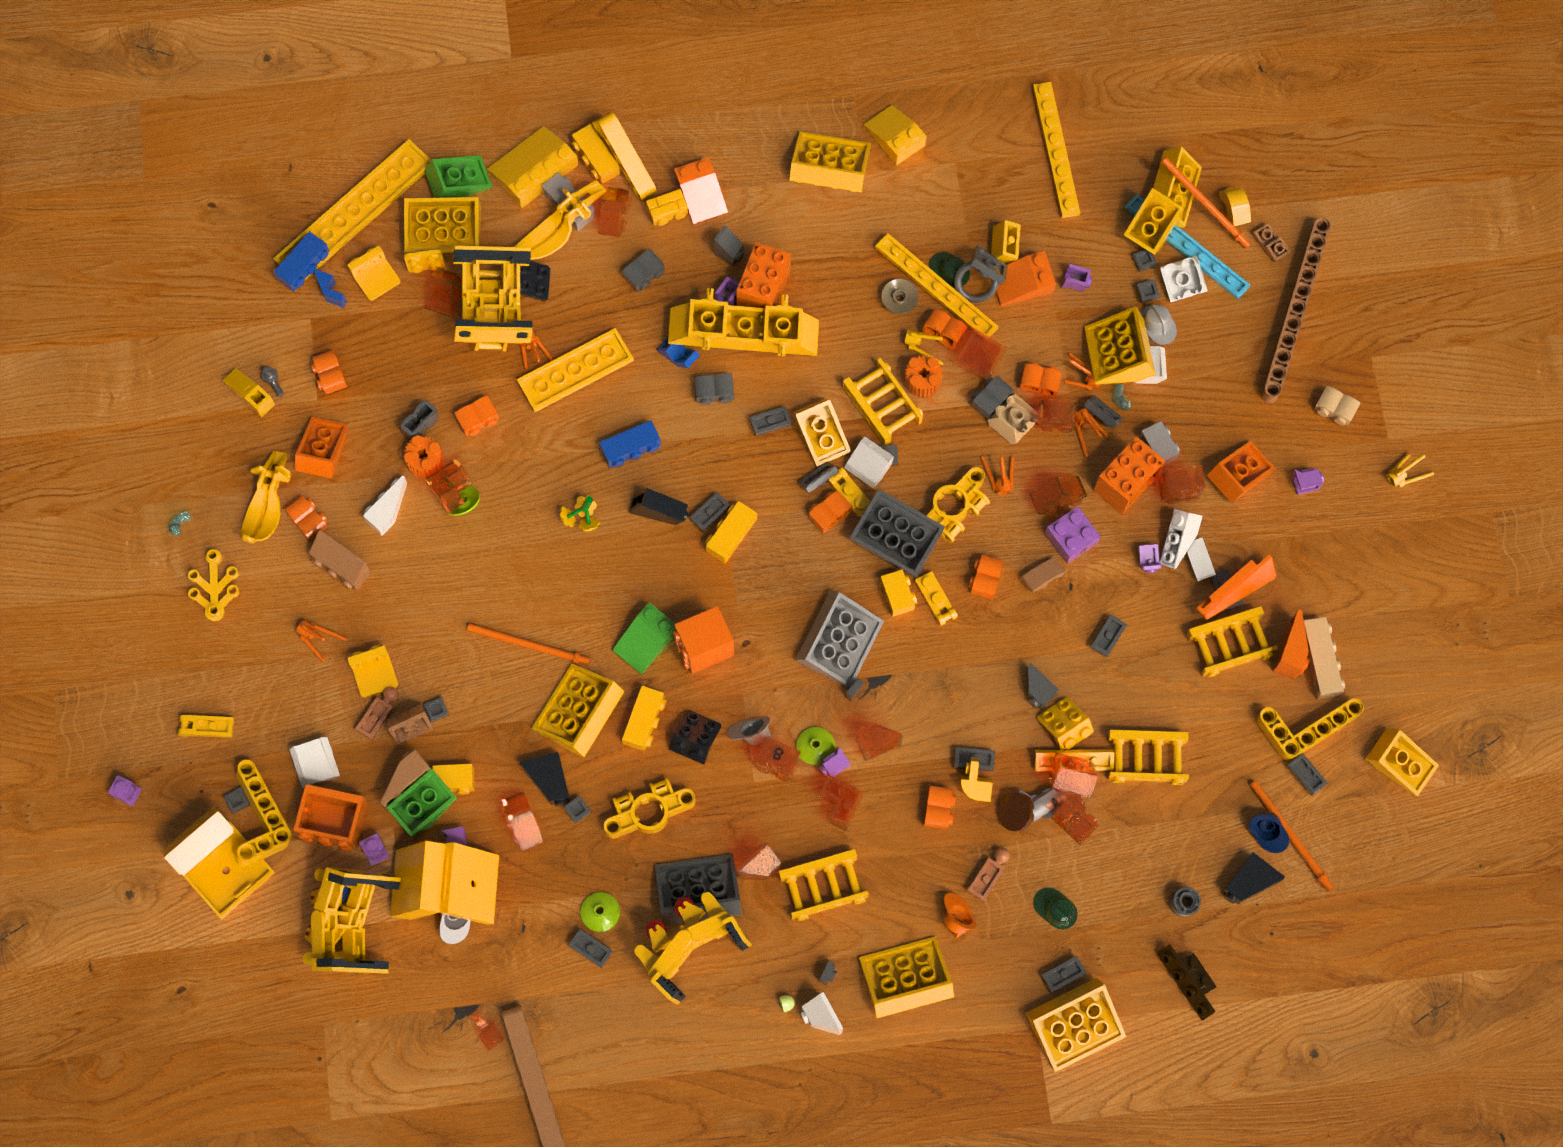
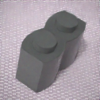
M648 249L625 267L622 275L638 292L645 290L650 285L651 280L660 278L664 274L665 265L651 249Z
M724 373L695 377L697 403L710 405L712 402L720 401V403L725 404L735 399L732 374Z
M996 376L994 379H988L984 385L985 388L981 392L978 390L972 397L971 406L986 419H989L995 409L1003 405L1006 399L1014 392V389L999 376Z
M427 400L421 402L416 407L414 414L409 415L402 422L401 429L404 436L409 440H412L417 435L424 436L426 430L433 427L438 421L437 409Z

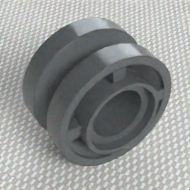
M1183 887L1171 895L1169 900L1170 908L1176 915L1187 917L1199 910L1201 898L1193 888ZM1182 897L1188 900V907L1182 904Z

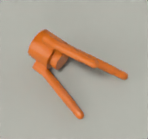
M533 330L531 343L519 344L525 369H528L525 348L531 349L537 362H540L535 348L537 344L550 362L553 361L552 356L541 343L539 337L535 336Z
M1069 353L1068 355L1072 358L1070 363L1088 374L1085 379L1087 384L1064 380V383L1083 387L1090 391L1092 388L1098 389L1100 384L1096 385L1092 368L1072 353Z
M1084 408L1075 413L1074 418L1076 421L1073 424L1077 429L1084 456L1087 458L1088 452L1080 427L1087 428L1091 426L1099 437L1103 434L1107 438L1108 434L1093 416L1089 414L1088 410Z
M981 456L984 468L992 483L993 491H997L998 495L1011 493L1014 488V457H1010L1009 480L1005 474L1003 457H1000L1002 477L997 478V482H995L984 456Z
M303 620L298 625L296 632L301 635L300 639L307 644L322 662L325 659L308 640V638L312 639L314 636L322 641L325 640L323 636L317 633V630L344 641L347 640L346 637L318 626L314 622L309 623Z

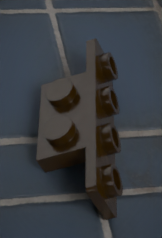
M1170 944L1157 952V955L1200 1019L1203 1021L1215 1013L1205 994L1217 986L1196 955L1193 953L1181 960Z

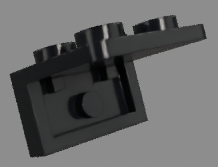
M530 261L529 266H520V295L546 301L549 295L550 267Z
M687 710L672 735L668 750L704 765L710 748L722 725Z

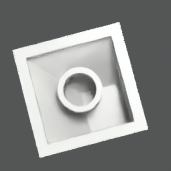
M824 992L802 1006L803 1012L800 1014L805 1024L809 1023L811 1027L837 1035L842 1033L843 1027Z

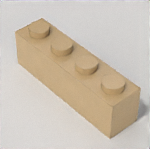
M1326 617L1304 620L1309 651L1307 658L1310 660L1309 667L1317 699L1340 696L1344 691L1343 689H1345V682L1339 673L1341 665L1339 659H1336L1335 656L1336 644L1331 639V624L1327 622Z

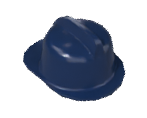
M1262 810L1259 815L1254 816L1249 822L1252 834L1264 850L1270 853H1280L1287 849L1289 836L1281 824L1280 818L1275 813Z

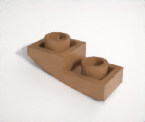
M1269 223L1252 233L1258 244L1274 262L1291 252L1282 237L1278 238Z
M1053 557L1027 572L1021 579L1033 593L1046 587L1050 581L1064 576L1066 570Z

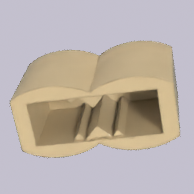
M1326 386L1316 404L1315 410L1323 417H1332L1341 426H1349L1360 402L1335 388Z

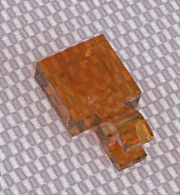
M481 1014L474 1018L482 1030L477 1035L488 1051L505 1040L494 1022L488 1026Z

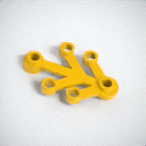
M210 549L205 555L210 568V584L201 577L197 570L193 569L188 572L190 581L196 582L210 594V602L201 596L197 588H191L188 596L191 600L197 601L205 608V615L209 620L218 621L224 616V607L234 597H237L240 591L236 585H230L227 588V594L220 601L218 595L233 579L239 576V571L234 566L229 567L226 570V575L218 583V564L222 561V555L217 549ZM215 553L216 557L211 559L210 555ZM235 570L236 573L234 575H230V571ZM197 573V577L192 579L191 575ZM235 588L236 592L231 594L230 590ZM193 592H198L197 596L192 597L191 595ZM216 608L217 612L212 614V609Z

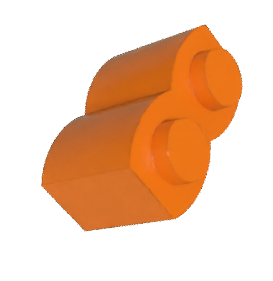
M934 309L924 324L922 332L926 335L943 337V340L938 341L950 349H955L964 336L967 326L961 320L951 318L945 311Z
M334 350L312 357L314 363L311 364L314 374L318 373L319 379L316 381L320 391L324 390L325 394H329L347 387Z
M1030 362L1024 366L1019 389L1056 397L1062 372L1056 367L1049 366L1043 368L1038 363Z
M484 396L454 413L466 436L478 434L482 427H491L499 419L498 413L488 396Z
M838 490L834 493L831 491L824 497L823 502L820 504L815 503L809 509L808 518L824 534L852 512L853 506Z
M302 496L287 507L285 511L305 537L311 541L317 536L319 530L324 531L328 528L326 525L328 520L322 512L318 514L314 510L316 505L310 498L306 500Z
M982 555L980 560L976 559L974 570L977 573L975 577H971L969 588H972L971 594L994 599L1004 560Z
M929 786L924 818L925 827L947 830L948 825L952 826L954 814H951L950 810L951 806H955L956 801L953 789Z

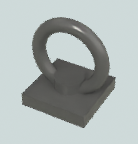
M977 245L973 250L972 260L963 264L957 270L954 277L955 289L969 302L981 303L987 301L996 293L998 284L1002 285L1006 280L1007 265ZM976 268L982 276L991 278L989 290L982 295L967 293L961 283L966 271Z

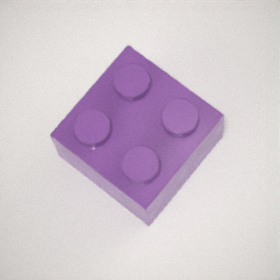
M1076 507L1049 525L1045 531V535L1067 564L1098 544L1101 537L1079 507Z

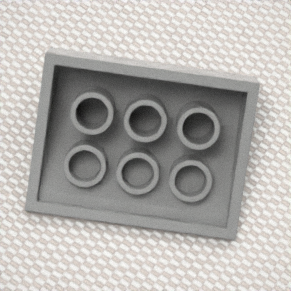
M840 592L829 593L795 660L807 668L849 688L854 683L884 620Z

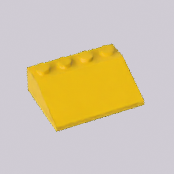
M543 126L487 168V171L514 201L523 208L543 193L542 185L559 172L564 177L577 167L578 159L577 155L564 141Z
M800 131L791 163L789 181L862 193L871 143Z
M478 197L404 198L405 254L440 249L442 253H453L454 246H479L481 202Z
M1136 306L1084 327L1096 385L1139 382L1156 375L1145 321Z
M571 664L531 729L565 749L585 757L624 691L613 680Z
M936 936L859 957L876 1018L954 997L952 980Z
M1098 978L1026 1012L1031 1027L1054 1072L1126 1037L1108 991Z

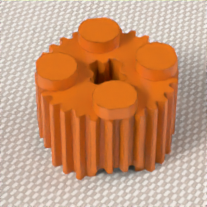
M922 355V357L912 358L905 369L904 382L906 388H909V391H912V394L915 393L919 398L921 396L928 398L930 394L933 395V392L936 393V390L941 386L943 376L941 364H938L939 361L935 357H928V355L926 357Z
M417 435L410 440V443H407L408 446H405L404 460L413 476L416 475L417 478L420 476L421 479L423 477L426 478V476L430 477V475L434 476V473L437 474L443 468V453L435 439Z

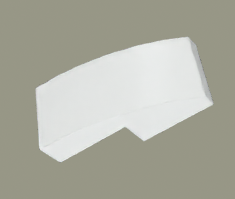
M1203 537L1194 540L1187 553L1197 581L1214 576L1216 573Z

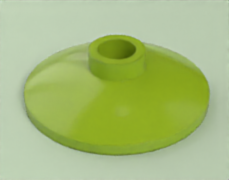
M471 486L461 487L453 491L446 498L444 509L453 516L466 514L477 506L480 500V493Z
M811 727L799 735L796 750L799 757L805 763L821 765L823 759L834 753L835 741L827 730L820 727ZM815 741L820 744L817 748L812 746V743Z
M593 893L582 903L580 910L581 919L585 926L592 931H608L619 920V904L608 893ZM599 907L603 908V909H604L603 913H602V914H597V913H596L597 908H599Z

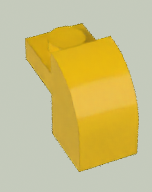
M1229 187L1226 190L1219 191L1220 199L1226 205L1227 219L1234 226L1251 222L1249 201L1243 188Z
M971 757L970 762H966L965 774H969V776L961 775L962 789L971 799L990 802L992 778L977 777L979 758Z

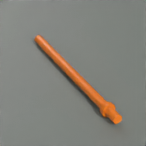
M1167 157L1161 161L1235 237L1234 240L1236 242L1239 241L1245 248L1251 244L1244 237V233L1242 231L1239 232Z
M469 623L467 631L568 659L575 664L589 665L591 658L582 656L578 652L571 653Z
M1257 781L1251 783V788L1268 811L1275 813L1280 818L1290 841L1318 878L1317 881L1321 882L1327 891L1333 889L1334 886L1327 878L1328 874H1324Z

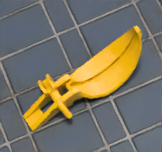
M597 180L572 194L563 188L562 192L567 198L557 206V210L514 247L531 248L530 260L541 259L560 249L569 239L572 231L571 224L574 222V219L577 216H581L584 220L589 218L591 211L587 207L606 192V189ZM587 193L591 195L583 201L580 200Z
M273 451L265 466L259 465L251 468L252 474L260 476L257 482V490L247 509L240 531V538L244 542L253 544L256 541L268 539L274 533L281 515L277 488H279L280 481L289 483L291 472L284 468L289 453ZM273 464L278 465L275 466V471L271 470ZM268 478H272L270 484L267 483Z

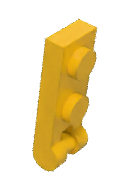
M840 467L838 469L839 472L828 479L827 482L835 491L838 490L853 506L852 512L860 520L869 506L870 500L848 476L845 469ZM842 479L844 483L842 485H839L837 481Z
M932 571L915 579L917 587L940 626L946 624L947 620H953L958 617ZM945 608L947 612L941 614L940 611Z
M179 716L181 725L178 729V736L233 737V717ZM189 723H193L192 729H188Z

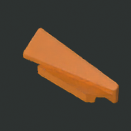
M1269 554L1258 565L1253 560H1250L1196 609L1205 619H1209L1274 580L1276 572L1271 555Z

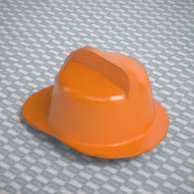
M947 893L943 899L947 910L944 917L945 926L952 932L954 937H959L968 930H974L977 924L967 903L957 894Z

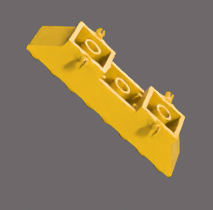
M707 288L706 299H691L689 303L670 308L668 344L700 346L703 350L706 347L707 350H710V347L773 352L778 353V356H781L782 353V357L785 354L817 356L819 320L804 313L803 308L788 306V295H785L784 301V294H782L781 304L777 306L766 305L765 308L728 305V302H719L713 299L714 289L711 288L709 295L710 288Z

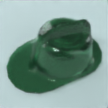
M940 252L931 257L929 268L951 287L955 288V274L965 262L948 252ZM969 270L962 277V287L967 284L970 278Z
M1044 888L1036 893L1033 902L1035 911L1050 925L1064 930L1075 924L1078 914L1076 906L1060 891L1054 888Z

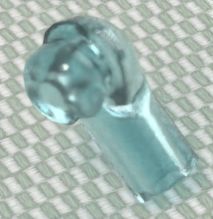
M1116 384L1113 402L1120 409L1129 410L1131 402L1123 395L1125 386Z
M188 510L172 518L168 526V531L171 532L172 536L181 534L180 525L192 519Z

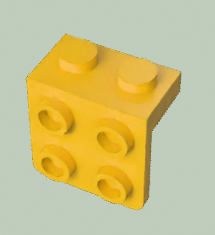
M380 246L370 248L366 254L354 258L348 264L351 275L370 301L400 284L399 277L386 260Z
M440 249L404 255L408 272L420 273L423 270L437 271L445 268L444 253Z
M385 645L373 646L366 652H355L351 657L347 658L362 698L382 693L388 687H398V681Z
M1069 697L1063 698L1037 717L1038 721L1054 736L1059 750L1071 749L1094 732L1089 717Z

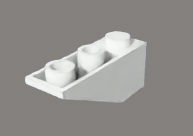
M403 475L395 479L391 484V488L387 492L381 493L377 499L378 501L373 506H368L364 511L363 517L365 522L381 536L396 521L407 486V481Z
M1174 509L1160 559L1161 565L1174 569L1177 568L1198 534L1202 520L1201 515Z

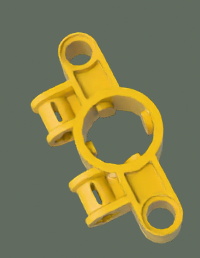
M979 467L970 469L956 485H945L939 488L934 495L932 510L928 513L927 517L945 526L941 536L949 543H953L957 534L965 530L961 521L966 517L968 511L972 515L978 516L979 511L990 503L987 496L979 490L983 485L985 477L984 471ZM975 475L978 476L980 480L974 481L971 479V477ZM947 494L956 495L959 501H963L964 509L961 508L957 515H946L943 510L938 508V499H943L944 495Z
M665 777L663 781L655 784L650 783L649 786L652 793L642 794L635 801L631 791L617 799L614 797L612 800L618 815L610 817L604 822L605 834L609 838L614 839L636 830L646 834L657 833L666 826L669 817L694 807L696 802L694 792L687 788L673 792L668 777ZM689 795L692 797V800L689 803H684L681 801V798ZM649 801L659 803L662 814L664 813L662 820L659 823H653L651 826L639 823L638 814L635 815L637 808L641 804H648ZM609 825H618L617 831H608Z

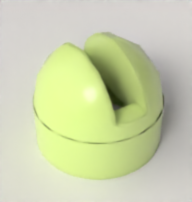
M789 995L779 997L783 1012L790 1011L794 1007L795 1001L793 997Z

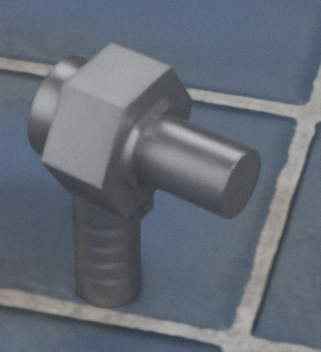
M265 367L262 370V380L272 386L278 398L282 397L284 392L277 382V370Z

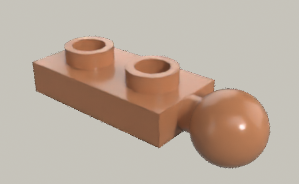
M394 687L386 688L383 692V700L376 697L355 728L357 732L370 740L374 739L394 709L389 704L398 699L399 693Z
M998 848L995 851L994 861L990 858L987 859L967 890L968 893L982 902L986 900L1005 870L1001 864L1006 863L1010 858V853L1006 848Z

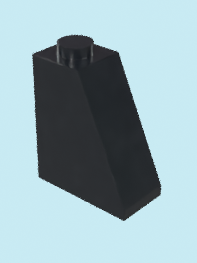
M646 488L633 496L628 513L678 525L687 518L688 511L686 510L688 504Z
M558 752L520 761L523 771L551 805L559 807L570 801Z
M1253 852L1222 893L1225 894V899L1230 903L1240 904L1279 884L1285 876Z

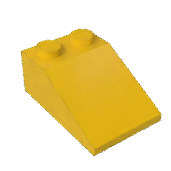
M893 105L863 124L864 128L896 166L923 148L926 143V135L918 125Z
M1152 188L1124 233V236L1155 255L1164 245L1184 207L1155 188Z
M822 399L792 412L816 466L851 452L830 399Z
M1386 728L1366 757V760L1378 771L1415 796L1420 794L1439 766L1401 730Z

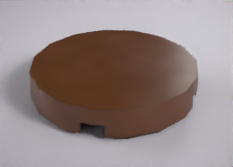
M1012 792L1002 799L999 804L998 815L1003 827L1017 832L1023 831L1030 826L1034 818V804L1030 797L1024 793Z

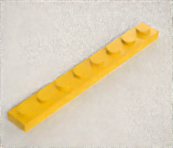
M1051 82L1033 84V92L1061 218L1079 216V204Z
M887 233L875 245L876 250L985 342L998 330V325L890 234Z

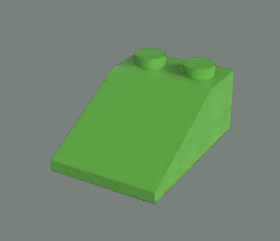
M481 155L432 159L425 169L434 198L466 197L493 187Z
M649 602L637 615L612 651L642 675L674 639L673 631H675L676 623Z
M431 768L386 808L406 832L416 840L441 817L457 797Z

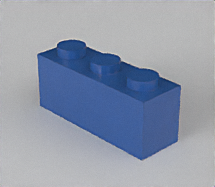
M309 231L273 272L276 279L293 292L304 284L306 277L314 273L320 261L327 258L329 254L327 243Z
M652 420L599 443L609 468L613 466L619 467L627 460L638 459L646 452L651 453L658 450L661 446V439Z

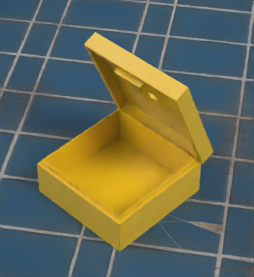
M215 806L209 809L162 850L164 858L179 874L184 876L221 920L275 874L264 859L246 867L237 864L235 860L237 849L241 844L248 841ZM247 852L240 853L244 858L250 857ZM225 867L230 869L228 874H223Z
M423 841L397 849L394 876L400 877L401 881L398 890L392 889L390 917L412 920L442 913L486 925L494 924L499 855L455 842L443 844Z

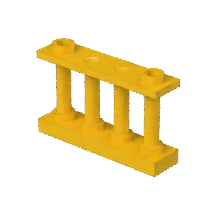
M879 358L877 359L878 369L857 382H852L850 377L843 381L842 388L882 444L888 445L891 443L892 432L913 419H915L918 425L921 424L923 412L919 406L913 404L892 375L889 364ZM883 375L888 384L869 396L863 397L860 393V388ZM894 390L899 397L898 399L879 411L872 410L870 405L873 401ZM904 404L910 413L891 425L884 426L881 418Z
M1262 606L1188 630L1186 634L1188 640L1198 642L1207 665L1201 673L1202 676L1209 675V677L1220 674V671L1260 658L1267 660L1274 657L1278 646H1268L1259 623L1264 614ZM1248 622L1250 625L1252 624L1262 649L1254 653L1250 652L1241 629L1242 624ZM1229 628L1234 630L1244 656L1232 658L1223 634L1224 630ZM1213 634V636H1216L1225 662L1214 664L1205 640L1207 635Z
M1110 730L1108 732V742H1113L1115 745V772L1109 773L1108 780H1113V783L1156 781L1172 782V785H1183L1189 779V774H1182L1181 747L1188 741V732ZM1124 742L1134 745V773L1123 772ZM1144 743H1152V746H1154V773H1142V745ZM1164 744H1171L1173 746L1174 774H1162V746Z
M855 849L779 871L780 881L788 883L796 912L791 913L792 920L803 921L808 919V915L852 902H854V905L866 901L865 899L868 898L869 893L868 891L861 892L853 868L854 861L857 860ZM839 865L845 867L853 891V895L844 898L841 896L834 873L835 866ZM821 870L827 874L834 901L824 904L815 879L816 872ZM801 876L807 878L815 906L806 909L803 908L796 884L797 877Z

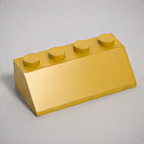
M1182 146L1165 150L1161 161L1167 157L1197 187L1202 167ZM1160 162L1153 188L1184 207L1175 224L1177 227L1184 228L1194 195Z

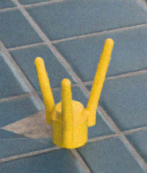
M908 329L905 338V344L909 345L908 349L914 350L925 357L926 355L934 357L917 348L916 345L920 346L922 338L943 340V337L926 335L923 332Z
M1406 454L1404 458L1388 471L1386 476L1390 484L1394 487L1398 485L1401 488L1406 484L1434 475V472H1429L1405 480L1407 477L1406 471L1425 458V454L1416 458L1403 469L1399 468L1410 457L1409 454Z

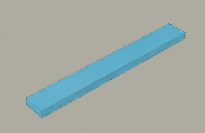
M1136 194L1125 206V210L1135 217L1145 200ZM1173 227L1165 242L1185 258L1197 256L1201 270L1237 300L1250 287L1247 281L1181 228Z

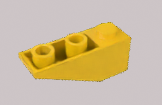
M237 368L222 380L261 418L275 405L268 393Z

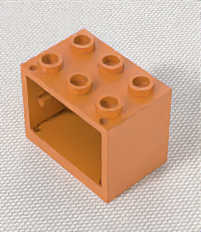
M756 242L737 288V306L765 308L766 305L777 306L791 272V253Z
M1136 436L1100 474L1094 492L1123 515L1160 475L1166 460Z
M718 606L675 624V631H673L674 644L678 653L682 652V662L686 670L690 669L692 674L734 656V640Z
M306 784L293 830L299 838H302L301 841L312 844L313 841L321 842L320 845L332 848V845L340 846L339 849L351 852L352 849L358 850L369 803L364 796Z

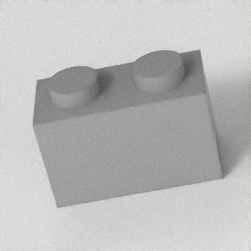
M1162 421L1141 431L1140 440L1166 460L1164 465L1177 460L1180 452L1179 446L1176 442L1172 441L1170 430L1167 426L1163 425Z

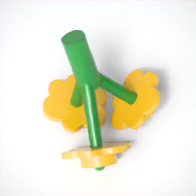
M579 496L577 504H575L576 510L573 512L565 507L560 508V519L566 526H574L576 522L574 515L576 514L581 517L586 516V518L580 520L578 525L583 531H592L600 524V520L590 517L593 514V510L597 507L596 502L593 501L591 496Z

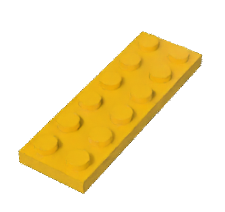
M614 328L518 378L517 382L534 412H537L633 362L634 358L617 329Z

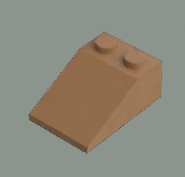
M422 704L411 705L407 708V711L394 713L389 717L390 719L386 720L388 729L397 745L433 729Z
M416 750L409 751L402 756V760L399 762L381 800V804L388 813L390 811L386 807L431 769Z

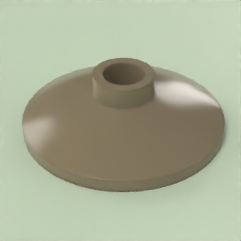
M894 279L884 286L881 298L884 306L889 311L896 314H904L915 308L918 303L919 294L915 285L910 281ZM897 297H902L903 300H902V301H898L896 298H897Z

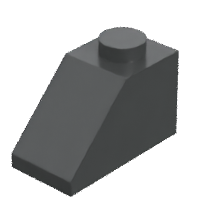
M724 225L714 239L715 255L734 266L736 261L739 262L744 256L743 244Z
M1031 663L1028 665L1026 670L1028 701L1034 708L1038 707L1042 710L1057 695L1059 689Z

